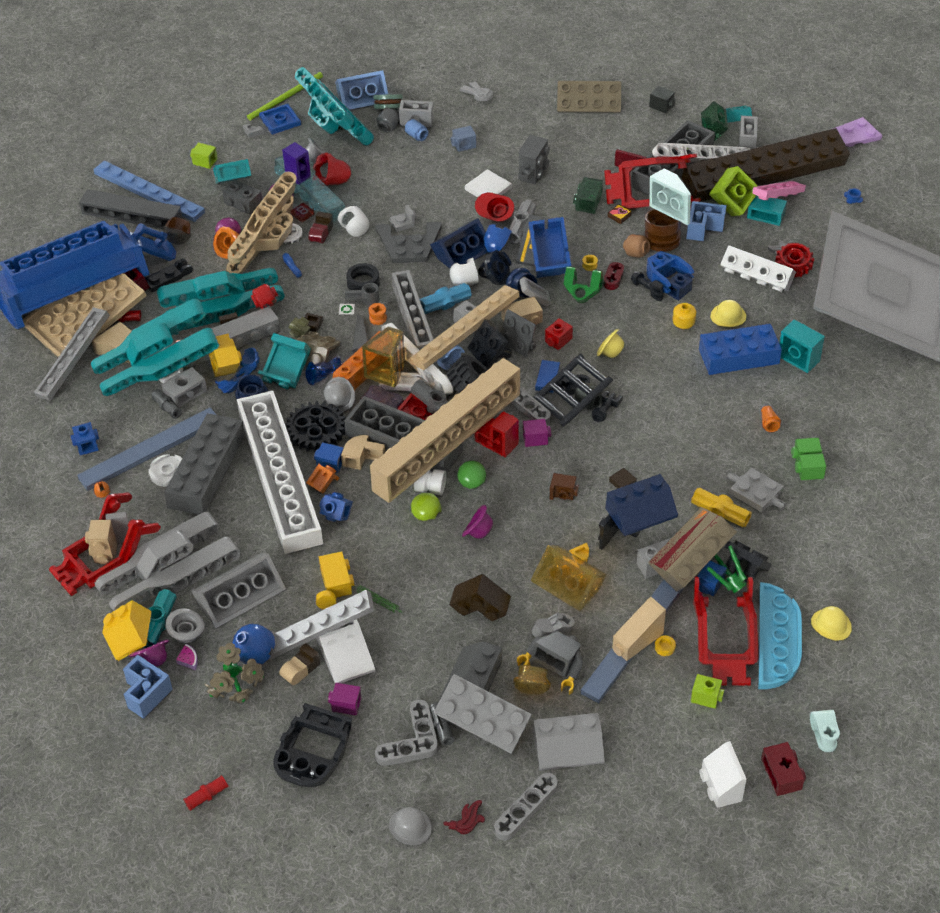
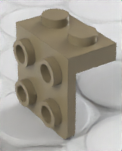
M308 332L295 339L307 343L311 348L305 364L320 369L327 368L329 351L340 346V341L335 340V337L319 336L317 332Z

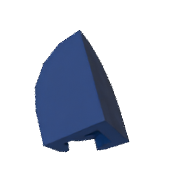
M496 224L489 225L484 237L487 252L500 251L506 244L512 231L507 227L503 229L498 228Z

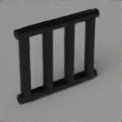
M580 353L535 394L533 398L560 420L559 423L564 427L608 387L613 379L610 376H604L584 360V356ZM578 364L601 382L593 390L571 373ZM564 377L587 395L580 403L557 385ZM551 390L573 407L566 416L544 398Z

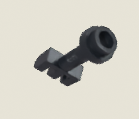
M634 272L632 274L631 281L634 285L638 286L641 284L650 290L651 297L655 300H663V284L657 280L650 283L644 278L645 276L642 272Z
M605 390L602 394L603 405L592 411L593 420L596 422L604 421L609 407L614 406L617 408L623 400V396L619 395L616 398L615 393H611L609 396L610 392Z

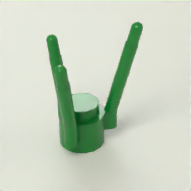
M729 546V551L739 575L736 572L732 574L717 554L714 557L719 565L727 568L726 574L728 578L724 580L711 567H707V570L728 591L732 590L733 593H736L747 585L745 582L747 577L742 571L733 547Z

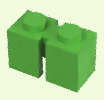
M819 438L796 439L795 446L791 449L792 458L796 459L795 471L799 473L801 480L824 479L826 464L823 454H818L822 453Z

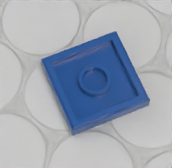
M289 104L259 113V117L272 135L301 125V120Z

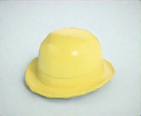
M733 300L721 302L711 311L710 315L712 322L721 327L740 326L746 321L747 317L740 304Z
M619 329L612 332L602 342L597 351V356L603 354L609 358H615L624 348V341L617 334Z
M825 607L814 613L811 618V625L814 630L827 639L834 641L844 640L852 632L849 618L838 607Z

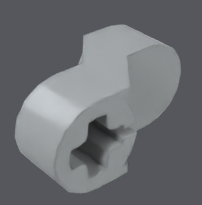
M556 613L547 619H538L532 628V634L534 637L549 635L557 631L567 635L570 633L575 622L566 613Z

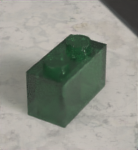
M715 101L701 112L702 127L715 132L714 141L728 130L726 109Z
M583 178L582 183L578 184V194H575L573 198L575 211L595 214L603 193V180Z

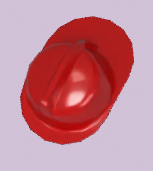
M487 192L481 194L475 201L476 212L481 217L493 221L503 222L509 219L514 212L515 206L513 201L503 195Z

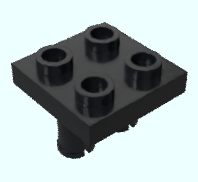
M487 319L483 321L467 347L473 356L488 370L497 362L499 357L508 359L512 355V350L506 347L508 344L506 338L491 320Z
M737 540L734 543L728 541L724 548L728 550L729 546L733 547L739 564L741 560H748L749 564L744 571L747 577L745 579L746 583H748V577H753L754 580L759 569L762 570L763 568L768 571L772 565L767 562L768 557L755 550L752 553L749 552L751 548ZM730 555L725 565L734 574L736 566Z

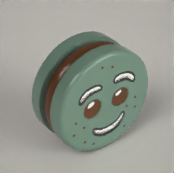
M403 94L373 95L374 109L400 108Z

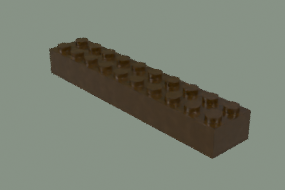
M837 128L686 165L687 168H684L682 180L691 196H693V199L701 198L702 202L713 199L709 194L728 168L738 166L758 186H763L844 166L850 153Z

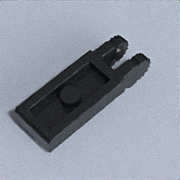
M186 259L177 260L174 265L172 264L145 277L150 287L148 289L151 292H155L161 286L174 283L193 271V267L190 264L187 265Z

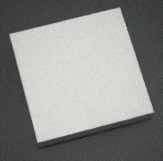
M488 169L465 185V190L476 197L487 192L503 195L512 188V183Z

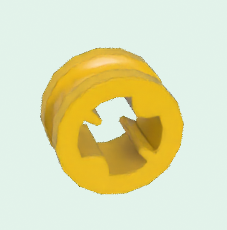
M594 255L584 256L582 268L586 271L597 269V257Z

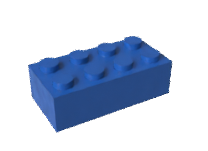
M771 324L701 334L699 351L709 375L780 364L782 348Z

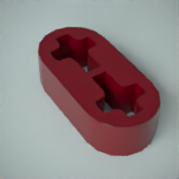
M613 262L608 266L603 284L606 289L615 290L619 287L624 274L623 264Z

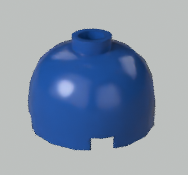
M247 624L236 632L232 643L235 644L236 648H240V661L244 664H247L249 659H255L256 663L264 664L271 656L269 655L271 648L274 649L275 637L272 631L262 625Z

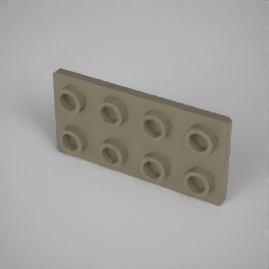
M558 81L557 112L620 113L621 82Z

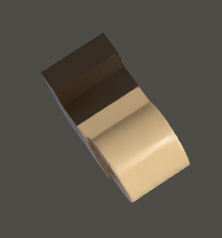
M307 643L303 644L300 647V652L281 667L280 676L290 684L296 685L320 665L319 653Z

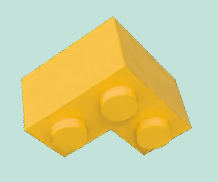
M229 334L216 336L219 347L208 354L214 376L219 377L236 373L240 366V361H242L240 351L236 350L234 341L230 339Z

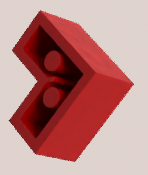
M503 411L496 419L491 418L475 432V442L506 458L519 444V419Z

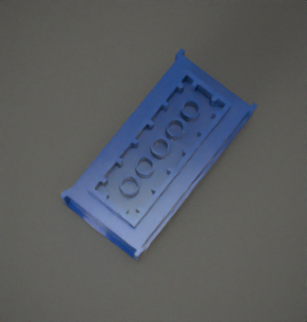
M101 221L1 261L0 310L15 329L25 327L21 315L134 268L146 277L150 274L140 244L135 245L121 233L117 224L109 226L105 221Z

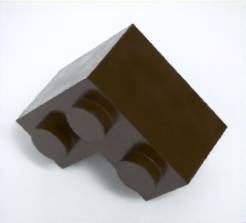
M481 574L456 585L449 605L462 616L479 611L490 621H495L506 616L511 596L487 576Z

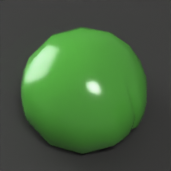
M466 461L458 469V481L463 487L469 489L477 488L485 483L486 470L478 461Z

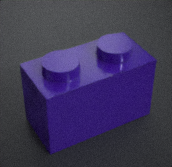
M296 142L282 149L285 172L294 173L298 185L309 179L311 171L308 150Z

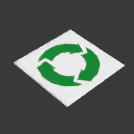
M340 304L339 314H354L355 304Z

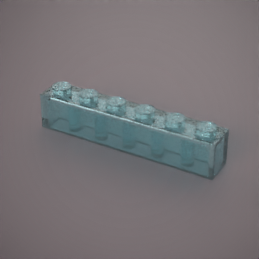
M283 155L274 159V170L278 176L285 172ZM312 171L309 179L299 185L296 183L294 192L298 193L302 200L310 205L313 211L332 214L333 222L338 220V215L345 209V204Z

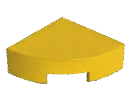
M587 543L569 550V555L579 568L589 558V546Z

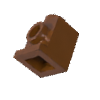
M553 473L549 499L553 500L554 497L563 500H573L574 496H578L579 485L576 484L577 476Z

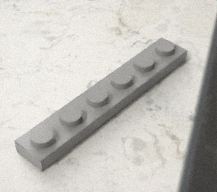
M93 307L35 390L34 394L37 397L49 401L52 400L110 316L107 311Z
M364 590L274 633L275 647L274 649L271 648L269 660L373 612L374 605L371 592Z

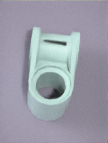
M834 710L810 712V724L818 747L824 752H833L837 747V739L840 735Z

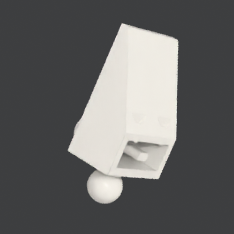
M357 619L316 638L335 683H344L375 672L374 664Z

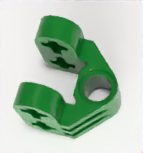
M567 266L564 286L576 302L585 303L600 292L603 285L602 271L593 270L590 287H588L587 285L576 284L577 269L576 267ZM579 290H584L585 296L579 298L576 296V293Z

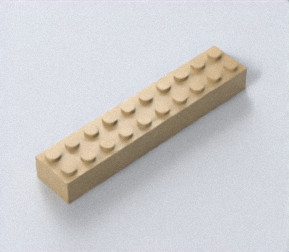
M504 358L494 363L489 370L482 373L474 382L468 384L463 391L456 394L448 403L442 405L437 412L430 415L422 424L416 426L411 433L401 438L396 445L389 448L380 458L375 459L370 465L372 491L390 503L520 395V368Z

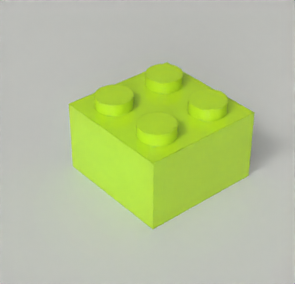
M738 166L732 167L724 172L709 195L718 204L726 205V211L731 216L743 215L756 195L752 194L753 188L758 185Z

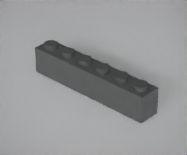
M90 189L86 190L79 201L81 212L84 215L132 224L141 223L148 227L176 231L174 228H167L165 226L172 217L183 219L181 207L177 205Z

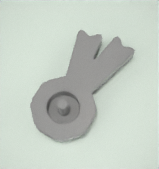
M476 81L470 82L469 87L464 85L460 88L461 92L474 95V99L478 101H488L494 96L493 90L480 88Z

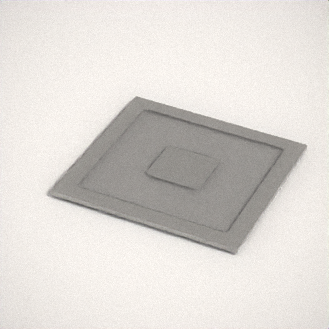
M832 211L813 309L940 362V256Z

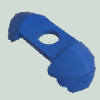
M248 348L244 351L243 361L240 362L242 368L230 381H215L223 393L235 391L239 380L249 375L253 370H256L260 357L255 348Z

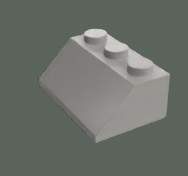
M598 713L533 720V735L539 771L605 763L602 730Z

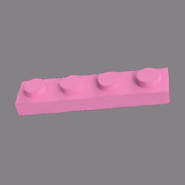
M787 181L754 187L752 194L757 195L762 200L778 198V196L787 197L789 194L797 195V193L804 192L806 185L795 181Z

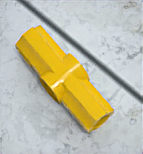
M697 488L691 498V503L703 507L741 527H746L751 518L752 512L735 505L727 495L716 496L702 488Z

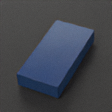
M542 360L535 385L536 391H540L559 373L560 362Z

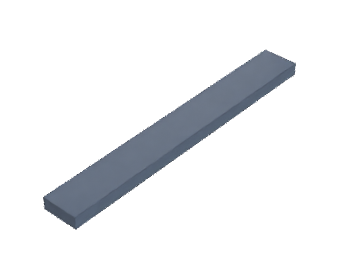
M208 408L78 474V479L85 489L89 491L94 488L97 482H106L194 437L206 414L216 415V413L211 408Z
M663 580L651 597L664 607L667 612L684 588L676 592ZM612 648L582 687L581 694L599 704L632 658L626 661L622 656H618Z

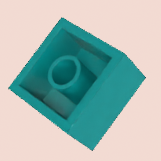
M794 319L781 331L779 342L782 348L781 359L809 373L820 362L825 336Z

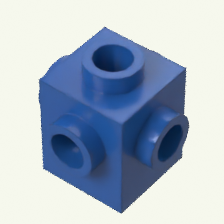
M91 422L72 427L74 435H70L73 446L78 447L80 455L99 451L96 440H99L97 429H92Z
M338 492L326 494L320 501L319 506L321 509L319 513L325 515V519L330 521L347 520L353 501L343 498L344 495Z

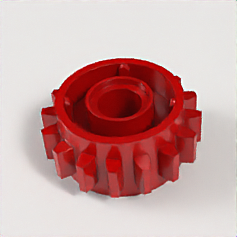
M788 243L786 246L781 247V251H777L775 262L796 271L794 278L802 277L813 268V252H810V248L803 244Z

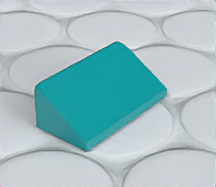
M745 105L719 109L716 113L723 124L741 121V116H752V109Z

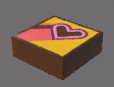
M619 204L608 212V217L619 224H622L632 215V211Z

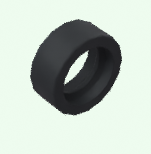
M359 263L353 265L346 273L349 290H362V287L367 283H375L378 287L380 286L379 271L372 264ZM362 275L373 278L367 282H356L353 280Z

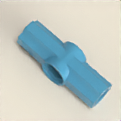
M463 283L449 289L448 287H442L434 294L419 300L424 314L439 309H450L456 303L471 298L472 294L469 285Z

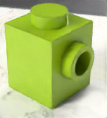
M199 142L190 153L193 165L208 169L218 159L216 147Z
M697 674L692 689L691 703L716 709L717 702H722L725 690L721 689L722 680Z

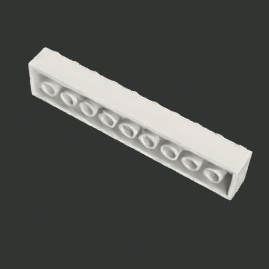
M274 391L237 399L240 419L243 420L244 431L284 554L322 545L321 527Z

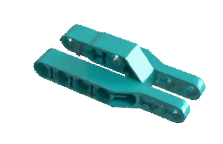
M304 67L296 71L295 79L312 97L308 115L329 134H333L340 125L363 145L367 146L372 143L374 139L373 133L323 82L316 79Z
M266 268L244 274L221 271L161 286L157 290V296L160 305L167 308L171 306L177 307L192 299L206 300L229 295L201 302L206 315L202 320L195 323L194 326L183 329L187 330L220 322L219 316L236 312L239 317L251 308L256 307L253 300H251L253 290L245 291L258 288L263 284H275L279 277L274 268ZM273 285L278 294L275 297L277 302L282 301L285 297L283 288L280 285Z
M189 300L131 331L120 346L92 360L91 366L95 374H102L127 360L131 363V367L101 382L100 389L104 396L113 395L136 382L158 381L216 350L219 347V343L211 328L202 329L171 345L173 343L172 335H177L179 331L189 326H194L195 323L205 317L206 314L200 300Z

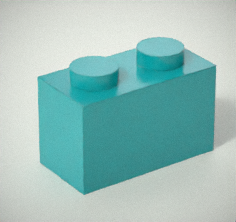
M756 195L748 206L747 218L780 226L785 215L787 201L777 198L762 200Z

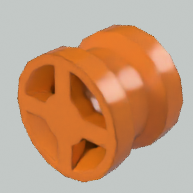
M381 303L370 305L368 310L370 322L374 325L385 323L387 320L385 305Z

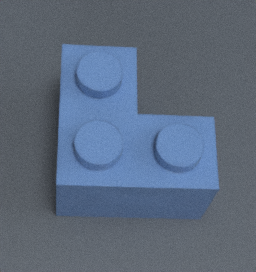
M692 201L690 224L687 228L686 239L704 241L705 230L723 232L726 205Z
M139 655L123 668L127 684L131 686L124 693L127 707L144 719L173 690L169 675Z

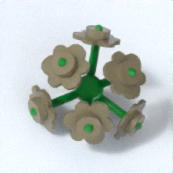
M227 643L225 647H219V653L216 656L219 662L224 663V671L214 673L210 681L211 686L206 683L204 684L209 688L206 692L210 694V697L217 699L218 696L224 698L225 696L221 692H231L233 684H235L237 693L230 697L229 700L237 703L245 702L249 699L253 690L249 688L242 690L236 676L241 673L243 681L249 684L252 683L253 687H256L257 683H261L264 678V670H261L262 664L256 663L255 659H249L247 664H243V666L237 665L240 661L239 654L241 650L236 648L235 644Z

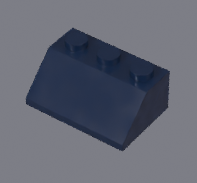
M476 218L433 242L430 246L437 259L450 269L455 263L460 265L467 264L468 259L473 258L476 260L487 253L484 243L486 231L479 218Z
M661 474L607 492L605 509L624 536L678 517L671 488Z

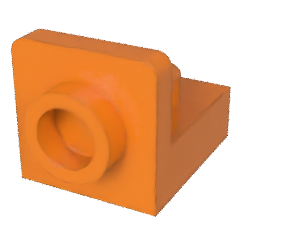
M318 464L306 484L324 494L332 480L338 481L339 477L335 475L336 470L328 465L323 467Z

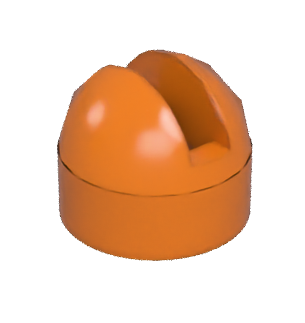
M104 481L97 482L94 485L95 495L100 498L109 495V485Z

